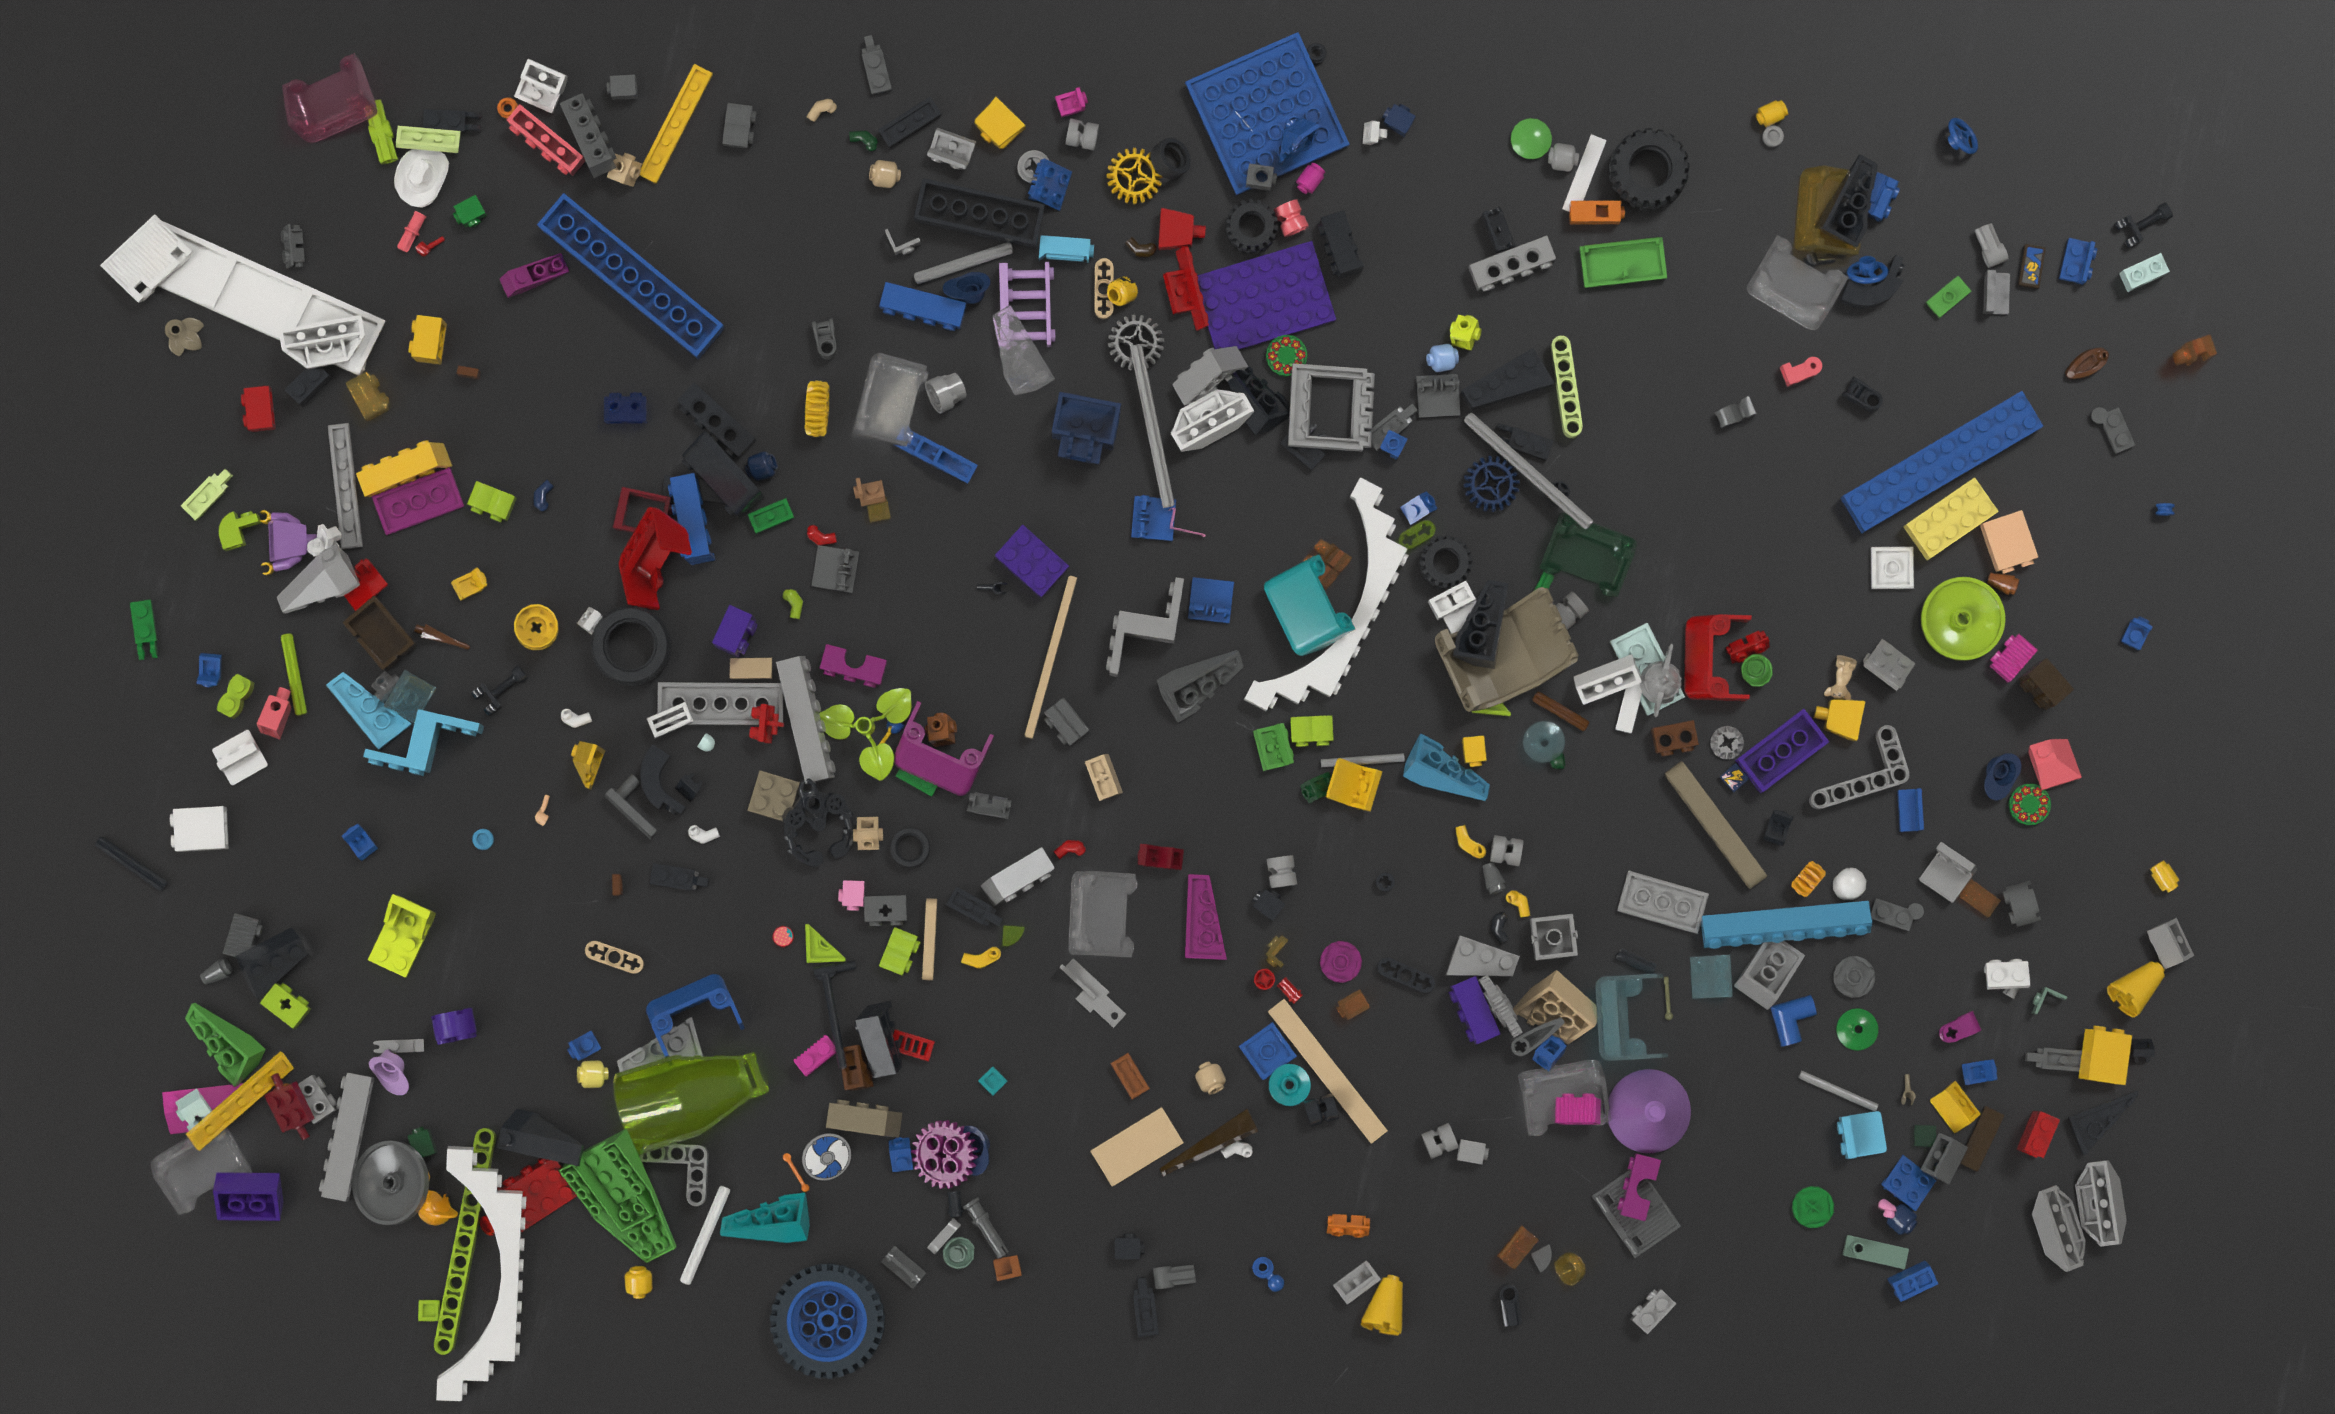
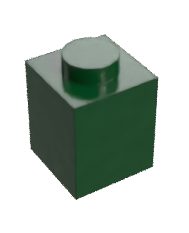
M424 1127L411 1130L412 1134L408 1135L410 1146L415 1148L422 1158L438 1153L430 1129L424 1130Z

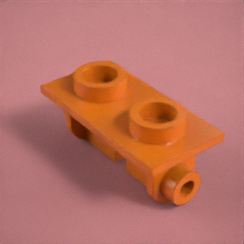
M1332 1214V1216H1328L1327 1234L1337 1237L1352 1235L1356 1238L1369 1236L1370 1218H1366V1216L1351 1215V1222H1347V1215Z

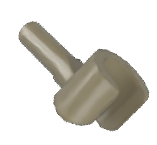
M1905 1074V1092L1901 1098V1103L1904 1105L1906 1098H1909L1912 1105L1916 1095L1910 1088V1075Z

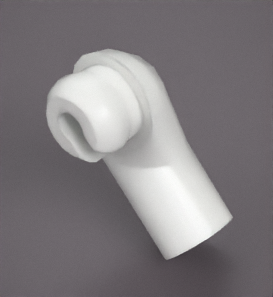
M564 709L561 712L562 721L573 728L592 722L589 712L579 716L570 709Z
M692 825L688 830L690 838L701 844L720 837L716 827L709 831H704L698 826Z
M1237 1141L1220 1150L1226 1159L1235 1153L1245 1158L1250 1157L1253 1153L1252 1147L1242 1141Z

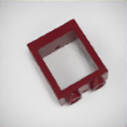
M622 487L613 528L634 533L635 527L624 525L631 496L665 503L663 512L668 516L673 515L672 504L675 503H672L673 499L671 497Z

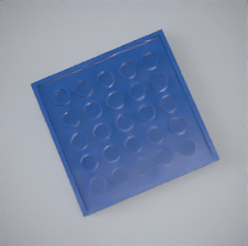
M1299 32L1185 82L1236 195L1252 189L1245 187L1249 163L1274 167L1273 173H1277V177L1350 145ZM1300 118L1317 123L1319 130L1315 142L1280 165L1279 157L1283 133L1286 129L1285 125L1293 119L1298 121ZM1258 173L1256 179L1259 182H1265L1267 176L1264 173Z

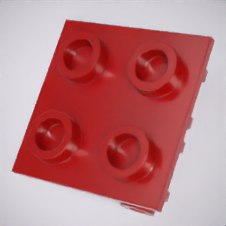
M367 558L361 559L354 566L360 586L344 595L355 611L388 585Z

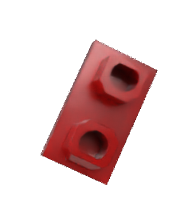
M761 704L759 707H752V719L760 720L759 727L750 728V738L756 739L758 742L772 744V735H777L778 727H784V723L778 722L779 714H774L775 706Z

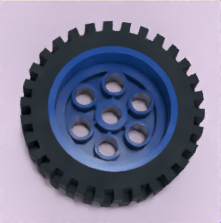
M835 1263L817 1264L793 1275L781 1287L771 1308L770 1330L779 1354H782L785 1358L784 1360L794 1366V1369L802 1371L805 1375L815 1376V1378H839L861 1368L876 1352L885 1330L884 1306L879 1293L874 1288L875 1286L863 1274L858 1273L857 1270ZM831 1293L836 1296V1303L834 1305L826 1304L825 1296ZM808 1302L816 1304V1313L809 1314L806 1311V1304ZM844 1306H850L853 1309L852 1317L846 1318L842 1315V1308ZM829 1314L834 1318L832 1326H825L822 1319L824 1315ZM806 1323L814 1325L815 1331L812 1335L804 1333L803 1327ZM842 1327L850 1329L851 1336L848 1339L840 1336L839 1331ZM826 1335L831 1338L832 1344L830 1347H823L821 1345L820 1339L822 1336Z

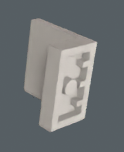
M1940 842L1936 848L1938 853L1919 880L1951 903H1954L1977 871L1975 864Z

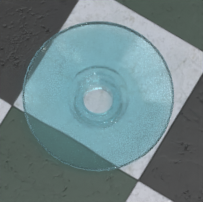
M1541 721L1527 729L1523 738V745L1527 755L1537 762H1550L1559 757L1563 752L1565 737L1562 730L1556 724ZM1543 740L1549 742L1546 747L1541 746Z

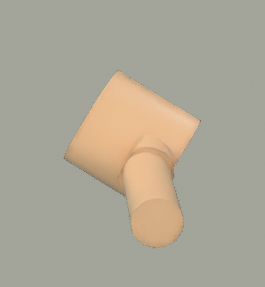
M548 795L544 796L541 808L535 816L536 822L542 826L545 825L549 818L544 813L550 798Z

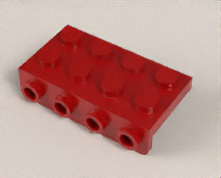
M539 1158L536 1164L533 1166L527 1165L520 1171L519 1175L514 1178L513 1176L507 1178L502 1182L503 1185L497 1188V1190L523 1191L522 1197H526V1209H522V1217L526 1218L525 1230L577 1197L559 1172L562 1166L557 1161Z

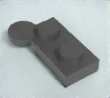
M2102 407L2095 408L2092 411V421L2096 424H2103L2115 454L2135 446L2119 407L2109 412Z
M1875 898L1870 913L1872 920L1910 931L1912 921L1920 919L1924 914V909L1918 903H1913L1908 908H1904Z

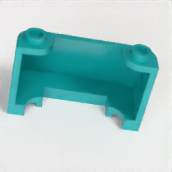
M1320 554L1278 574L1264 584L1265 593L1294 652L1300 656L1325 649L1355 630L1352 620L1347 614L1343 612L1335 613L1318 578L1325 573V564Z

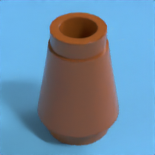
M1991 572L1987 584L2007 595H2015L2020 579L2015 578L2014 575Z

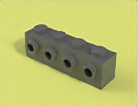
M583 93L561 102V108L593 177H598L617 168L613 161L617 157L612 147L608 149L606 145L609 143L605 131L600 132L599 130L602 124L598 116L592 115L591 111L595 109L590 99L586 100Z

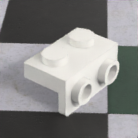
M2013 959L2009 962L1991 960L1985 964L1984 973H1986L1987 989L2030 987L2028 961H2022L2021 959Z

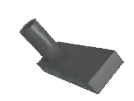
M631 774L616 791L610 788L605 794V798L651 840L656 835L657 830L625 801L629 794L640 784V781Z

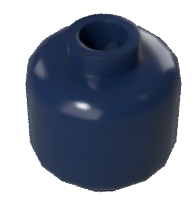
M766 451L748 457L747 465L745 466L747 475L753 477L756 481H762L774 476L775 470L778 468L773 454H769Z
M1899 1204L1896 1207L1895 1217L1893 1219L1887 1218V1225L1899 1235L1905 1233L1908 1235L1918 1224V1221H1916L1917 1214L1907 1205Z

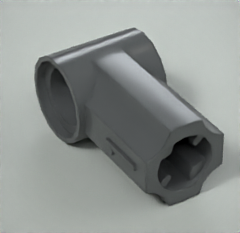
M1194 1264L1153 1268L1155 1289L1174 1287V1285L1196 1282Z

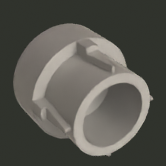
M956 373L941 377L937 376L925 382L929 400L939 414L952 409L955 403L966 398L964 384Z

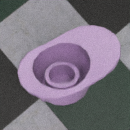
M386 1049L379 1057L370 1059V1069L387 1091L395 1095H404L408 1092L409 1083L403 1074L404 1061L401 1057L394 1054L390 1049Z

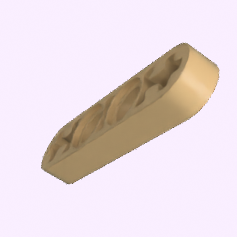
M931 898L926 899L922 980H933L937 899Z

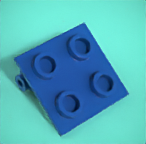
M1044 158L1040 160V163H1037L1036 174L1033 175L1034 178H1037V181L1032 180L1031 183L1035 185H1031L1028 199L1032 201L1037 200L1060 211L1072 171Z
M1145 495L1135 496L1131 537L1173 541L1174 529H1170L1173 513L1171 508H1176V499H1174V506L1164 508L1161 498Z
M1193 577L1188 619L1230 623L1234 582Z
M1902 1155L1889 1176L1881 1184L1884 1187L1883 1189H1887L1894 1197L1899 1198V1201L1904 1202L1910 1209L1912 1208L1916 1211L1936 1180L1921 1171L1920 1167Z

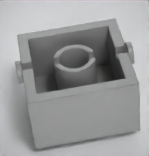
M1573 914L1530 919L1534 961L1578 955L1576 944L1578 933L1574 927Z

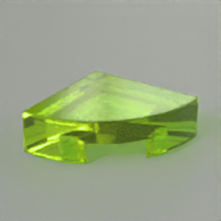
M1004 925L1002 946L1015 944L1022 937L1025 927Z

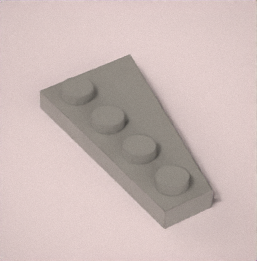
M690 1017L684 1023L672 1028L668 1034L662 1036L672 1060L671 1062H667L657 1038L619 1059L617 1064L622 1081L626 1082L704 1058L693 1018Z

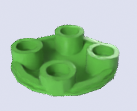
M1529 118L1520 121L1511 133L1512 149L1525 159H1539L1548 152L1551 146L1552 135L1550 129L1544 122L1538 119Z

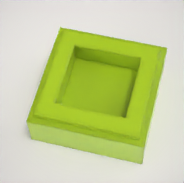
M419 1300L418 1321H439L441 1300Z

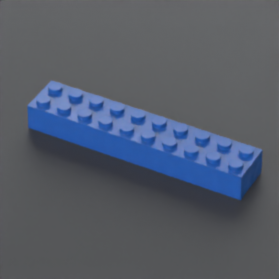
M563 193L537 224L539 229L698 360L725 329L720 321L566 194Z
M2021 391L1843 495L1841 500L1860 532L1864 533L2043 427V424L2025 394Z

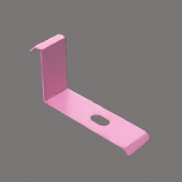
M1171 508L1173 510L1170 523V529L1202 535V537H1205V534L1172 527L1176 508Z

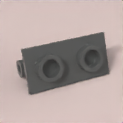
M288 224L281 231V241L285 247L282 259L286 263V269H289L294 264L295 267H303V263H305L304 248H296V245L303 244V231L300 229V225H293L291 229L290 224Z
M975 791V793H970L967 811L1008 819L1011 800H1008L1007 797L993 796V799L989 800L988 794Z
M896 1246L881 1261L912 1289L926 1274L923 1269Z

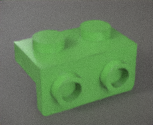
M1284 723L1253 731L1263 771L1294 763V754L1289 745L1288 731Z

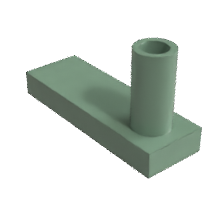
M1847 1235L1842 1255L1905 1269L1909 1249Z

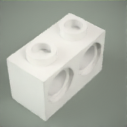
M1464 581L1430 599L1428 603L1436 619L1439 620L1470 604L1476 598L1467 581Z

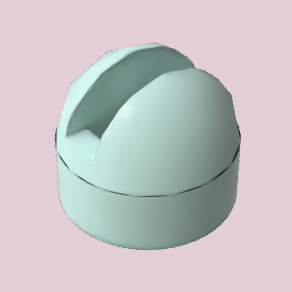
M706 733L697 747L703 751H710L714 748L715 741Z

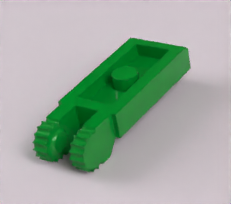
M152 600L131 602L130 608L139 660L145 659L144 643H150L152 658H157L156 642L158 640Z

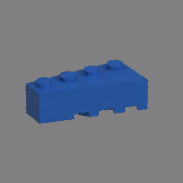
M695 473L670 478L671 484H668L670 497L673 496L675 503L672 504L673 516H677L678 523L686 528L692 550L691 555L680 553L681 557H685V560L690 565L715 561V555L709 551L708 547L712 541L708 529H705L707 518L704 509H701L703 499L698 476Z

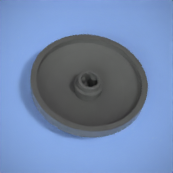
M382 1141L374 1144L362 1154L355 1166L352 1179V1191L355 1202L362 1214L375 1223L398 1225L407 1222L419 1212L428 1194L429 1174L425 1161L415 1148L404 1142Z

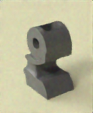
M1749 396L1742 399L1737 405L1731 404L1715 412V416L1720 421L1721 428L1735 422H1740L1744 418L1757 415Z

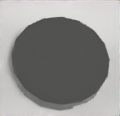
M1851 956L1841 960L1836 965L1833 972V982L1841 994L1850 998L1861 997L1873 988L1875 972L1872 965L1866 959L1859 956Z

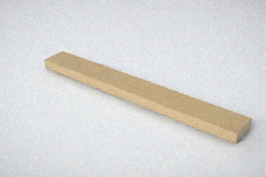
M1068 577L1025 732V737L1033 739L1077 577Z
M1283 999L1270 1009L1268 1013L1369 1142L1372 1144L1388 1130L1286 1000Z

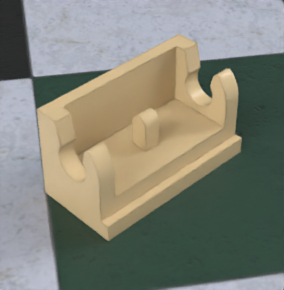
M1103 754L1085 761L1099 801L1123 793L1109 754Z

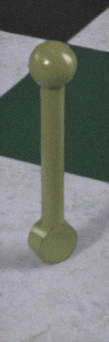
M1666 976L1664 977L1667 1011L1665 1018L1666 1020H1671L1673 1014L1670 1008L1669 977Z

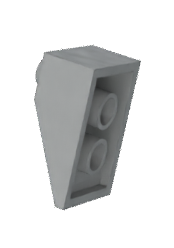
M1785 941L1780 943L1763 942L1741 973L1734 987L1768 1010L1778 1000L1805 955Z

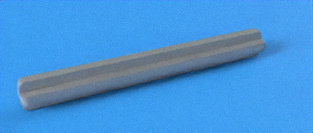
M1010 242L916 272L914 273V278L917 284H921L1012 254L1013 247Z

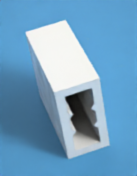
M227 807L173 809V814H170V825L174 827V835H171L172 848L175 847V851L229 849Z

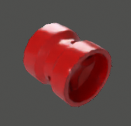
M1261 969L1255 974L1254 983L1259 989L1267 990L1274 985L1275 976L1270 970Z

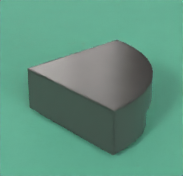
M1549 1244L1530 1253L1540 1273L1547 1268L1551 1261L1552 1251Z

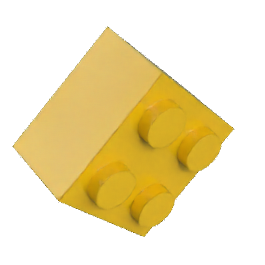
M417 315L416 320H413L412 332H414L413 341L410 340L409 353L417 362L441 365L447 323L442 318Z

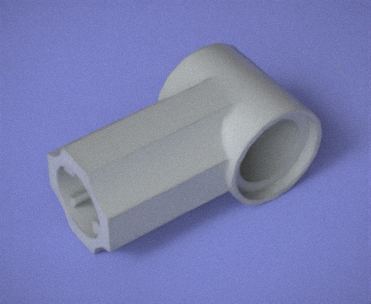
M1992 223L1975 230L1983 250V259L1988 268L2009 260L2004 245L2000 243Z

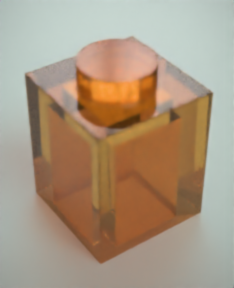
M1360 989L1338 1001L1339 1006L1336 1007L1342 1018L1346 1017L1347 1020L1370 1008Z

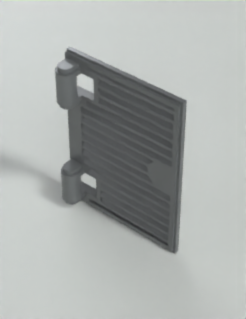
M1629 1170L1592 1195V1198L1601 1208L1603 1214L1635 1259L1681 1226L1649 1179H1643L1637 1185L1638 1195L1642 1199L1651 1201L1646 1221L1619 1215L1620 1210H1617L1620 1197L1624 1198L1625 1190L1622 1187L1625 1177L1629 1178L1631 1171ZM1607 1194L1614 1202L1611 1205H1608L1603 1198ZM1635 1236H1637L1640 1242L1642 1243V1245H1640L1639 1247H1637L1632 1240V1238H1634Z

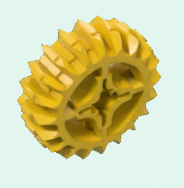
M1133 148V154H1129V150L1125 149L1126 156L1123 157L1120 152L1117 154L1120 159L1119 161L1112 158L1111 162L1116 166H1108V170L1113 172L1107 174V178L1113 179L1108 182V186H1115L1112 189L1113 194L1118 191L1120 192L1117 196L1118 199L1125 195V203H1128L1129 199L1133 198V204H1137V198L1140 197L1141 202L1144 203L1145 195L1152 199L1150 191L1158 193V189L1154 185L1161 186L1162 182L1156 179L1163 177L1156 173L1157 171L1150 161L1151 152L1145 157L1144 149H1141L1140 154H1136V148ZM1136 160L1132 168H1120L1124 163ZM1142 162L1150 168L1152 178L1142 173ZM1138 167V176L1140 178H1136L1132 184L1131 175L1129 174H1133L1134 171L1136 172ZM1117 174L1122 175V177L1129 181L1127 190L1120 185ZM1137 184H1149L1145 189L1133 192Z
M810 381L806 394L805 432L813 437L825 436L829 416V385L827 382Z

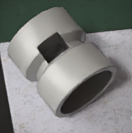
M1070 119L1065 145L1077 147L1080 144L1082 148L1094 151L1099 124L1088 122L1085 125L1081 120Z
M1572 591L1563 598L1562 604H1556L1562 618L1561 623L1565 624L1567 630L1576 623V618L1581 619L1589 612L1582 600Z
M1494 835L1490 862L1502 863L1506 861L1507 865L1519 866L1523 840L1511 838L1508 841L1506 837ZM1506 849L1511 850V853H1506Z
M1293 855L1267 859L1268 871L1272 872V875L1269 877L1271 888L1297 885L1296 873L1292 871L1295 867Z
M1449 1123L1438 1127L1436 1132L1430 1130L1421 1134L1431 1159L1442 1155L1444 1150L1450 1152L1459 1148ZM1440 1138L1442 1144L1436 1145L1435 1140Z

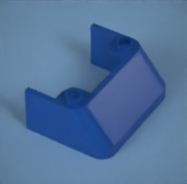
M709 975L648 1003L646 1013L668 1063L672 1060L662 1036L668 1034L673 1028L671 1016L707 1000H710L711 1005L716 1009H725L731 1006L740 1029H745L728 988L720 975Z

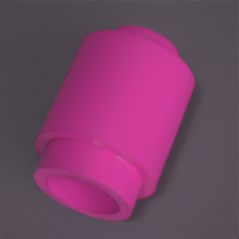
M1312 162L1310 166L1307 165L1296 180L1297 188L1304 194L1308 192L1312 194L1324 179L1323 175L1326 172L1319 165Z

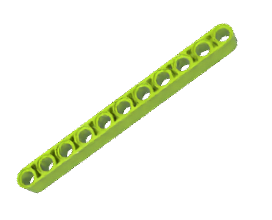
M482 1128L475 1135L474 1153H477V1155L480 1152L485 1153L487 1160L484 1164L477 1162V1166L473 1165V1168H491L496 1134L490 1128ZM485 1131L491 1135V1140L487 1144L481 1141V1134ZM466 1186L434 1341L435 1351L441 1355L451 1353L456 1345L483 1208L479 1202L475 1206L469 1203L468 1198L472 1193ZM468 1214L474 1217V1224L472 1226H467L464 1222V1218ZM463 1235L470 1238V1245L468 1247H464L460 1243ZM458 1256H463L466 1259V1265L463 1268L458 1267L456 1264ZM454 1277H459L462 1280V1286L459 1289L454 1288L452 1285ZM451 1297L456 1298L458 1301L456 1309H451L448 1306V1300ZM446 1318H450L454 1322V1327L451 1330H447L444 1327V1320ZM442 1339H446L450 1343L447 1351L440 1348V1341Z

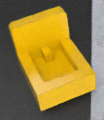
M477 567L470 573L453 580L451 584L460 601L481 592L487 586V579L484 573L480 572Z

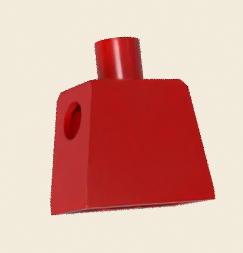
M1161 208L1159 250L1180 249L1185 246L1192 247L1193 237L1205 238L1206 226L1193 225L1194 215Z

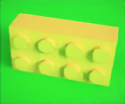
M1973 478L1903 527L1925 559L1929 560L1999 511L1976 478Z

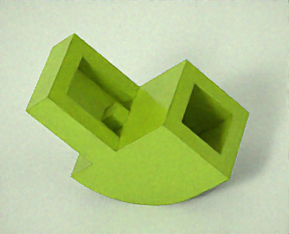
M233 511L222 519L219 526V537L223 550L229 551L246 545L242 529L261 524L258 514H253L252 511L241 514V518L238 519L237 513Z

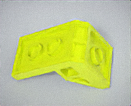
M392 894L383 921L385 924L368 960L407 978L436 913L403 897Z

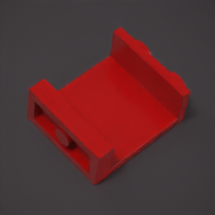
M2032 1111L2017 1150L2035 1158L2038 1156L2044 1158L2060 1119L2041 1111Z

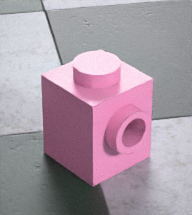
M843 881V889H839V902H842V906H847L849 911H859V907H864L865 882Z

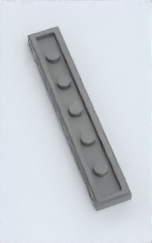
M349 423L328 425L339 531L341 532V549L363 547L350 425Z

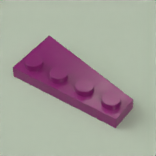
M1188 874L1185 958L1227 960L1210 876Z

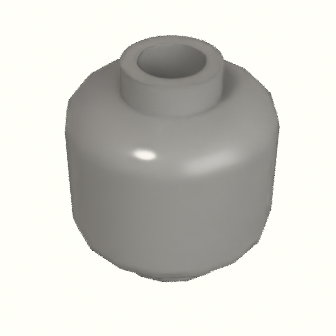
M1556 143L1554 148L1550 147L1548 164H1551L1552 169L1569 172L1572 170L1573 165H1578L1579 153H1575L1573 145Z

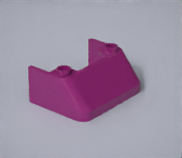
M917 701L895 751V766L956 795L963 796L968 794L992 745L994 735H989L982 752L976 749H967L962 753L960 760L922 743L925 731L920 724L915 722L921 708V702Z

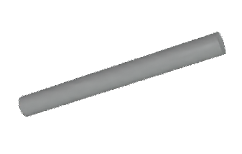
M1404 753L1341 758L1358 765L1405 762ZM1338 758L1321 759V768L1335 767Z
M1802 1070L1799 1074V1079L1875 1112L1879 1104Z

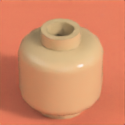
M877 160L875 164L871 165L869 180L873 182L874 186L892 188L896 182L900 181L901 170L897 169L895 162Z
M1206 1062L1199 1066L1200 1070L1197 1071L1195 1078L1200 1089L1203 1092H1208L1210 1095L1221 1091L1224 1088L1223 1085L1226 1082V1078L1220 1065Z

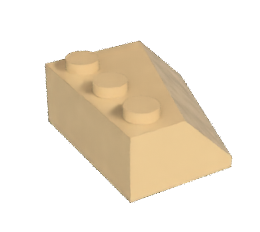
M1557 970L1530 988L1513 1008L1516 1016L1520 1015L1527 1019V1023L1532 1026L1535 1024L1540 1026L1562 1017L1565 1023L1553 1036L1559 1037L1566 1044H1570L1595 1027L1602 1012L1596 1004Z

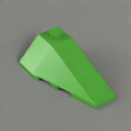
M196 1003L191 1004L185 1018L197 1038L203 1040L209 1050L206 1052L210 1057L213 1056L219 1064L217 1068L220 1073L234 1087L238 1086L259 1065L266 1049L249 1034Z

